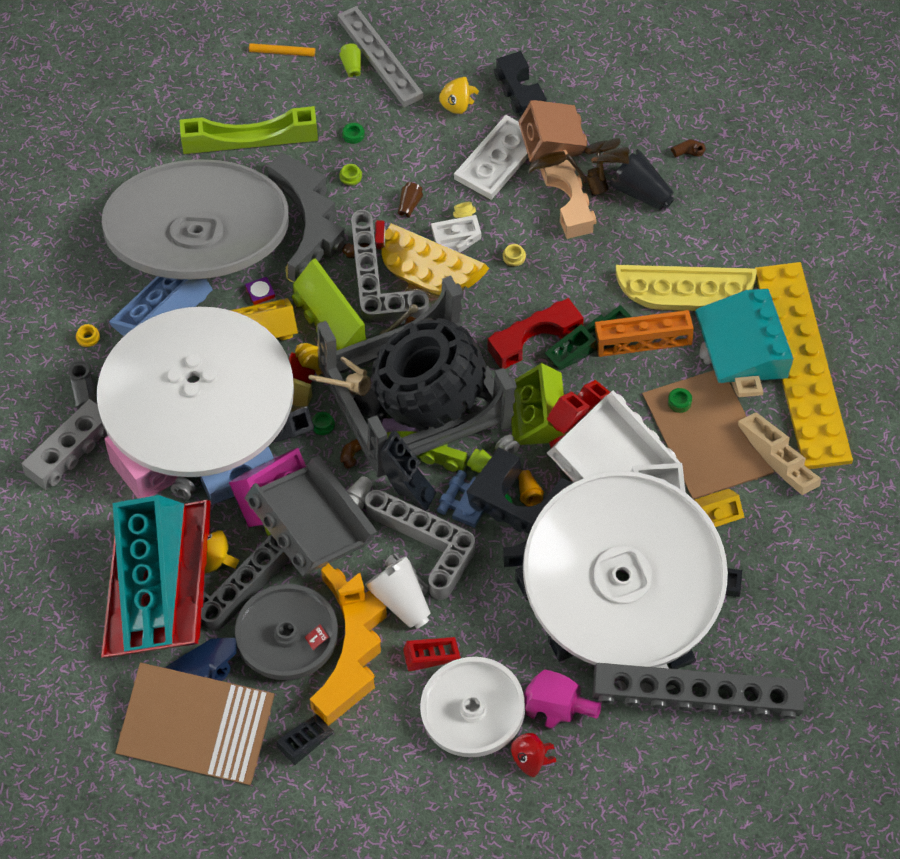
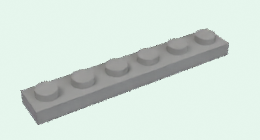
M355 6L338 14L340 24L402 106L406 107L423 99V92L358 7Z

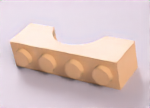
M565 160L561 164L541 168L540 171L546 186L557 187L566 192L570 197V201L560 209V223L566 239L593 233L596 216L594 211H590L588 207V195L582 192L581 178L579 175L576 176L575 168L572 164Z

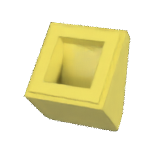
M293 378L294 395L292 405L308 406L312 398L311 384Z

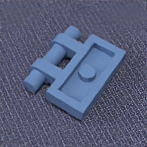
M458 470L456 476L451 478L449 482L450 487L446 494H442L437 511L445 515L447 510L451 508L455 510L452 519L475 528L484 511H476L470 506L466 491L476 477L473 476L470 484L464 482L467 474L462 470ZM458 490L464 492L460 501L454 499Z

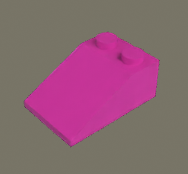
M295 448L259 465L229 482L248 527L263 525L254 510L250 508L245 500V496L255 483L262 487L305 468L306 464L299 448Z

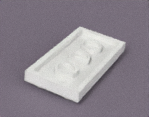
M505 115L454 173V179L492 200L528 158L519 122Z

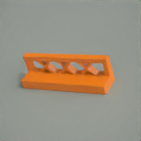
M685 310L595 322L598 356L603 357L692 345L694 328L690 312ZM687 335L685 339H675L678 336ZM654 339H662L659 342H652ZM631 342H639L636 345H628ZM605 345H615L613 348L604 349Z

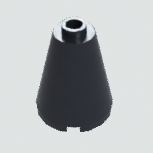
M638 149L636 150V155L634 153L629 155V164L622 163L616 171L619 175L616 180L612 178L609 184L614 189L658 210H661L662 207L667 209L674 201L672 197L674 194L673 190L646 156Z

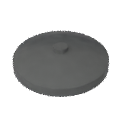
M296 584L275 585L255 594L241 609L235 626L237 648L245 663L260 675L276 680L299 679L317 671L331 657L338 639L337 619L329 602L318 592ZM321 624L329 638L313 650L305 636Z

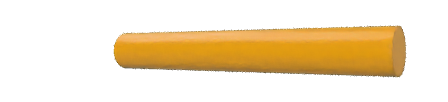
M249 44V52L315 57L316 51L315 48Z

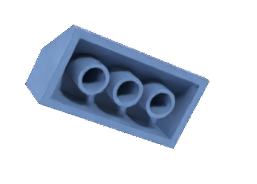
M157 276L114 316L109 323L121 335L125 336L136 326L152 317L176 309L196 307L206 299L213 289L207 279H173Z

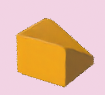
M358 573L344 586L337 589L340 605L365 600L361 573Z

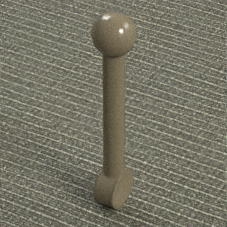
M412 304L402 317L387 330H382L379 335L394 330L411 314L417 313L418 306Z

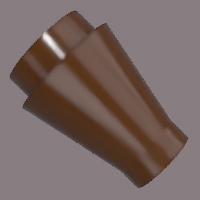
M407 182L402 187L397 212L399 215L403 216L405 214L406 217H411L412 212L423 197V188L420 185Z

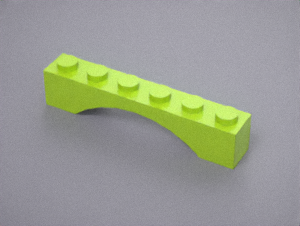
M315 106L292 108L276 118L253 124H223L202 117L179 120L183 154L318 141Z

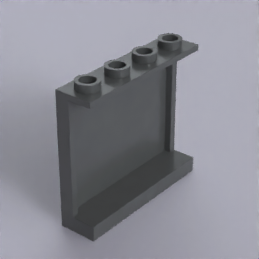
M319 455L312 458L305 468L267 485L259 487L257 483L253 484L245 496V500L250 508L254 510L265 528L269 530L302 576L364 547L377 533V530Z

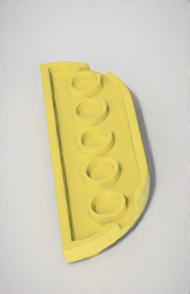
M616 265V278L622 291L634 302L656 310L696 311L700 307L739 292L752 290L757 269Z

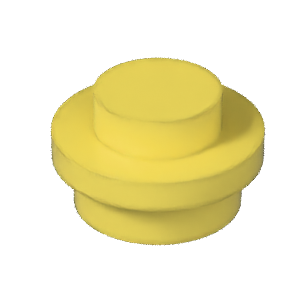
M472 202L460 203L454 206L455 211L453 215L455 218L473 216L472 214L476 212V208L472 206Z
M511 244L503 251V261L509 266H519L526 259L524 249L518 244Z

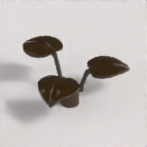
M620 138L590 144L584 151L586 154L596 153V156L591 161L592 163H597V167L588 170L587 176H585L569 154L565 155L564 151L547 153L538 157L532 162L528 171L530 174L536 169L555 166L568 160L582 177L583 183L589 184L591 194H601L609 189L603 163L629 164L630 150L628 147L617 148L621 143Z

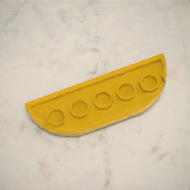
M392 223L385 231V247L382 248V259L386 267L396 277L430 293L440 295L442 292V279L448 276H452L456 284L459 283L461 288L465 286L469 288L477 283L489 270L485 263Z

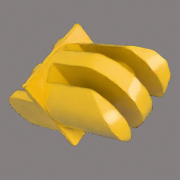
M308 343L297 345L295 354L302 367L315 370L319 376L322 372L318 366V346Z

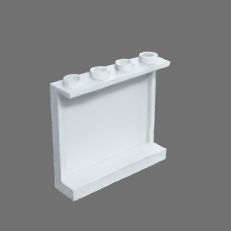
M614 391L606 395L547 452L573 482L599 473L613 471L630 472L632 467L636 465L680 463L675 453L671 449L666 448L660 441L657 433L650 430L643 423L641 416L633 412L626 405L625 399Z

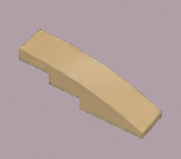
M757 412L738 421V426L759 454L801 495L820 486L821 478L804 466L805 457L789 446L790 437Z

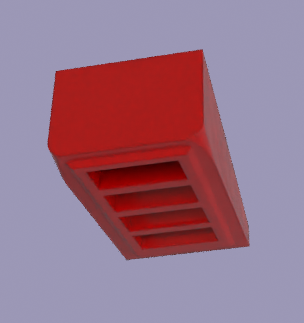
M455 637L406 641L403 648L408 672L444 665L461 659ZM449 644H451L452 652L449 648L450 655H446L444 645L449 647ZM435 647H438L440 654L438 656L435 655ZM428 649L429 656H425L423 650Z

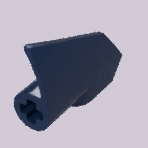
M209 639L165 668L223 681L230 672V665L227 661L236 654V639Z

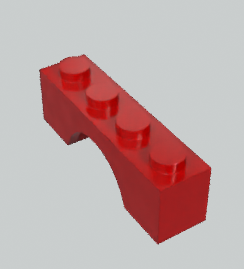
M569 298L557 301L551 307L543 311H537L531 317L523 321H517L501 332L493 333L487 338V350L499 367L506 369L523 360V345L529 338L538 334H552L563 339L578 326L583 325L584 317Z

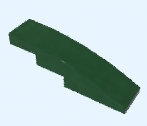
M619 305L605 317L599 315L585 327L581 324L544 353L559 370H562L597 350L598 340L595 322L630 318L632 316Z

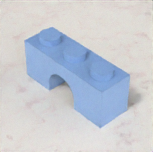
M269 447L253 459L236 468L218 474L200 476L201 483L211 501V505L234 497L229 484L230 481L274 459Z

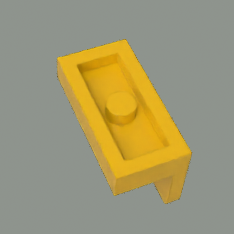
M725 489L694 499L706 512L715 527L745 518L739 494L731 489Z

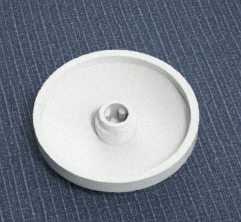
M466 657L444 665L433 674L423 690L420 711L428 735L440 748L457 756L480 757L500 750L515 737L523 723L525 700L518 679L507 667L488 658Z

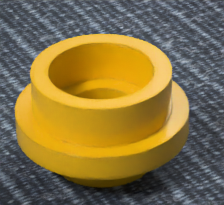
M90 324L82 325L76 333V340L83 347L94 346L100 339L98 329ZM86 335H92L89 338H84Z

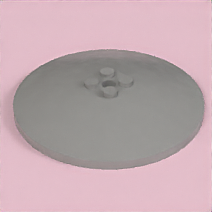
M201 159L167 163L133 176L112 193L105 204L102 214L104 239L111 251L120 260L142 272L173 279L213 278L252 266L268 256L280 244L286 234L289 222L286 198L281 189L270 178L240 164Z

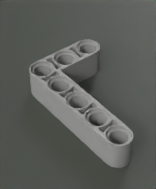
M366 210L354 212L351 222L362 318L366 322L371 323L398 320L416 302H421L424 305L418 307V312L410 316L414 318L420 317L429 309V298L425 292L415 290L380 293L372 216ZM359 222L367 223L365 226H358L357 224ZM361 243L369 244V246L365 248L360 247L359 245ZM364 264L372 265L369 269H364L361 266ZM367 285H371V286H374V287H375V288L372 289V290H365V289H364V287L367 286ZM393 304H397L400 306V308L396 310L390 309L389 307ZM368 307H375L377 309L374 312L366 311Z
M370 491L365 497L366 514L368 517L443 552L429 575V593L431 597L437 600L448 598L475 554V537L473 534L383 491ZM380 504L381 506L373 507L372 505ZM396 514L403 515L401 517H394ZM418 524L425 525L423 527H416ZM441 534L446 535V537L443 538L437 536ZM460 545H468L469 547H467V548H461V547H459V546H460ZM449 564H455V565H457V566L451 568V567H448L447 565H449ZM441 583V584H444L445 586H443V587H436L435 585Z

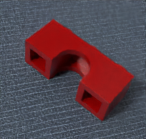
M597 380L585 384L578 395L571 391L559 397L546 419L557 431L566 434L610 391Z

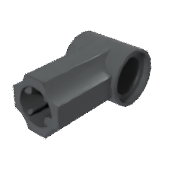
M82 360L72 362L69 365L68 373L77 410L89 399L97 404L89 365Z

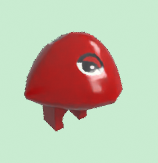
M534 733L522 734L512 742L511 753L514 761L530 777H536L543 765L556 762L554 756H545L548 750L555 749L554 744H543Z

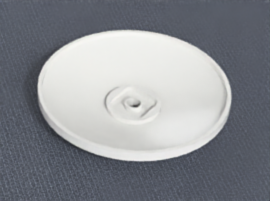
M214 307L176 309L152 317L136 326L116 344L108 355L102 367L97 386L99 414L102 424L114 445L137 464L155 472L178 477H199L218 474L236 468L256 457L273 442L282 430L290 414L294 395L291 365L286 352L275 336L261 324L245 315ZM192 376L200 378L196 383H190L187 380Z
M613 471L599 473L574 482L555 495L543 508L533 524L526 542L523 577L526 594L536 618L544 630L562 648L577 658L596 665V663L659 667L678 659L695 647L708 633L722 608L727 588L728 571L726 555L719 533L709 516L687 493L665 480L647 474ZM618 570H625L629 574V580L624 582L618 580L616 572Z

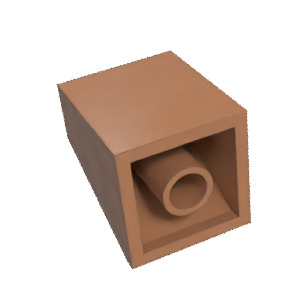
M536 100L530 101L519 120L520 130L530 162L544 154L566 150L571 157L582 154L587 146V137L583 134L581 128V116L577 113L575 105Z

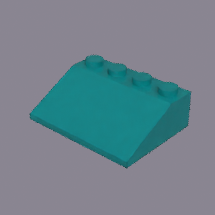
M769 289L745 290L696 309L695 314L718 383L735 382V378L759 376L760 380L788 378L793 363V356Z

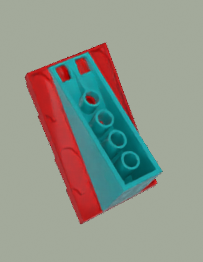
M155 495L112 503L115 536L101 658L120 657L198 644L201 631V608H203L204 574L207 564V540L210 529L211 501L203 500L184 504Z

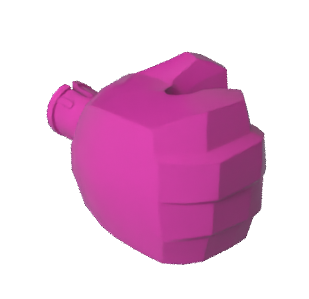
M543 670L536 675L524 691L527 716L535 719L538 712H544L547 716L545 727L550 729L554 728L559 722H570L575 713L597 719L602 703L580 697L581 687L578 683L565 675L549 670Z

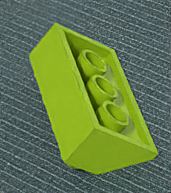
M317 259L311 260L293 283L294 294L292 299L298 308L302 307L304 309V316L309 324L314 323L317 327V324L327 321L336 338V351L365 341V324Z

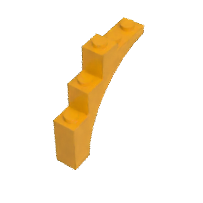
M328 563L321 569L322 580L333 592L342 609L345 621V639L335 670L324 686L310 698L311 709L329 726L375 688V676L365 665L381 653V639L372 629L387 618V606L370 591L365 593L364 601L340 605L337 589L347 583L346 577L340 569H334Z

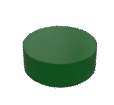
M349 123L342 129V137L347 143L357 144L364 139L365 131L362 125Z
M676 388L669 393L668 406L672 411L683 413L691 408L692 395L688 390Z

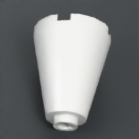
M406 556L385 568L383 572L378 573L365 583L368 590L408 627L415 626L418 629L429 621L427 616L430 615V610L410 560Z

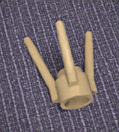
M341 357L340 360L356 372L350 374L346 381L309 375L310 380L347 387L351 394L365 396L371 388V379L366 376L367 371L360 369L345 357Z

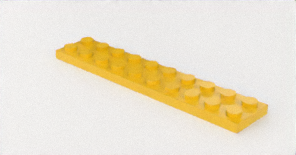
M801 262L756 267L758 288L769 289L793 356V363L788 378L781 380L799 452L805 457L804 466L808 469L852 464L851 450Z

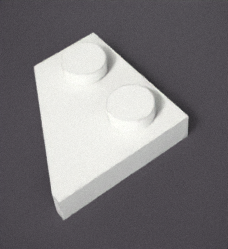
M476 215L431 223L434 241L459 253L481 239V230Z

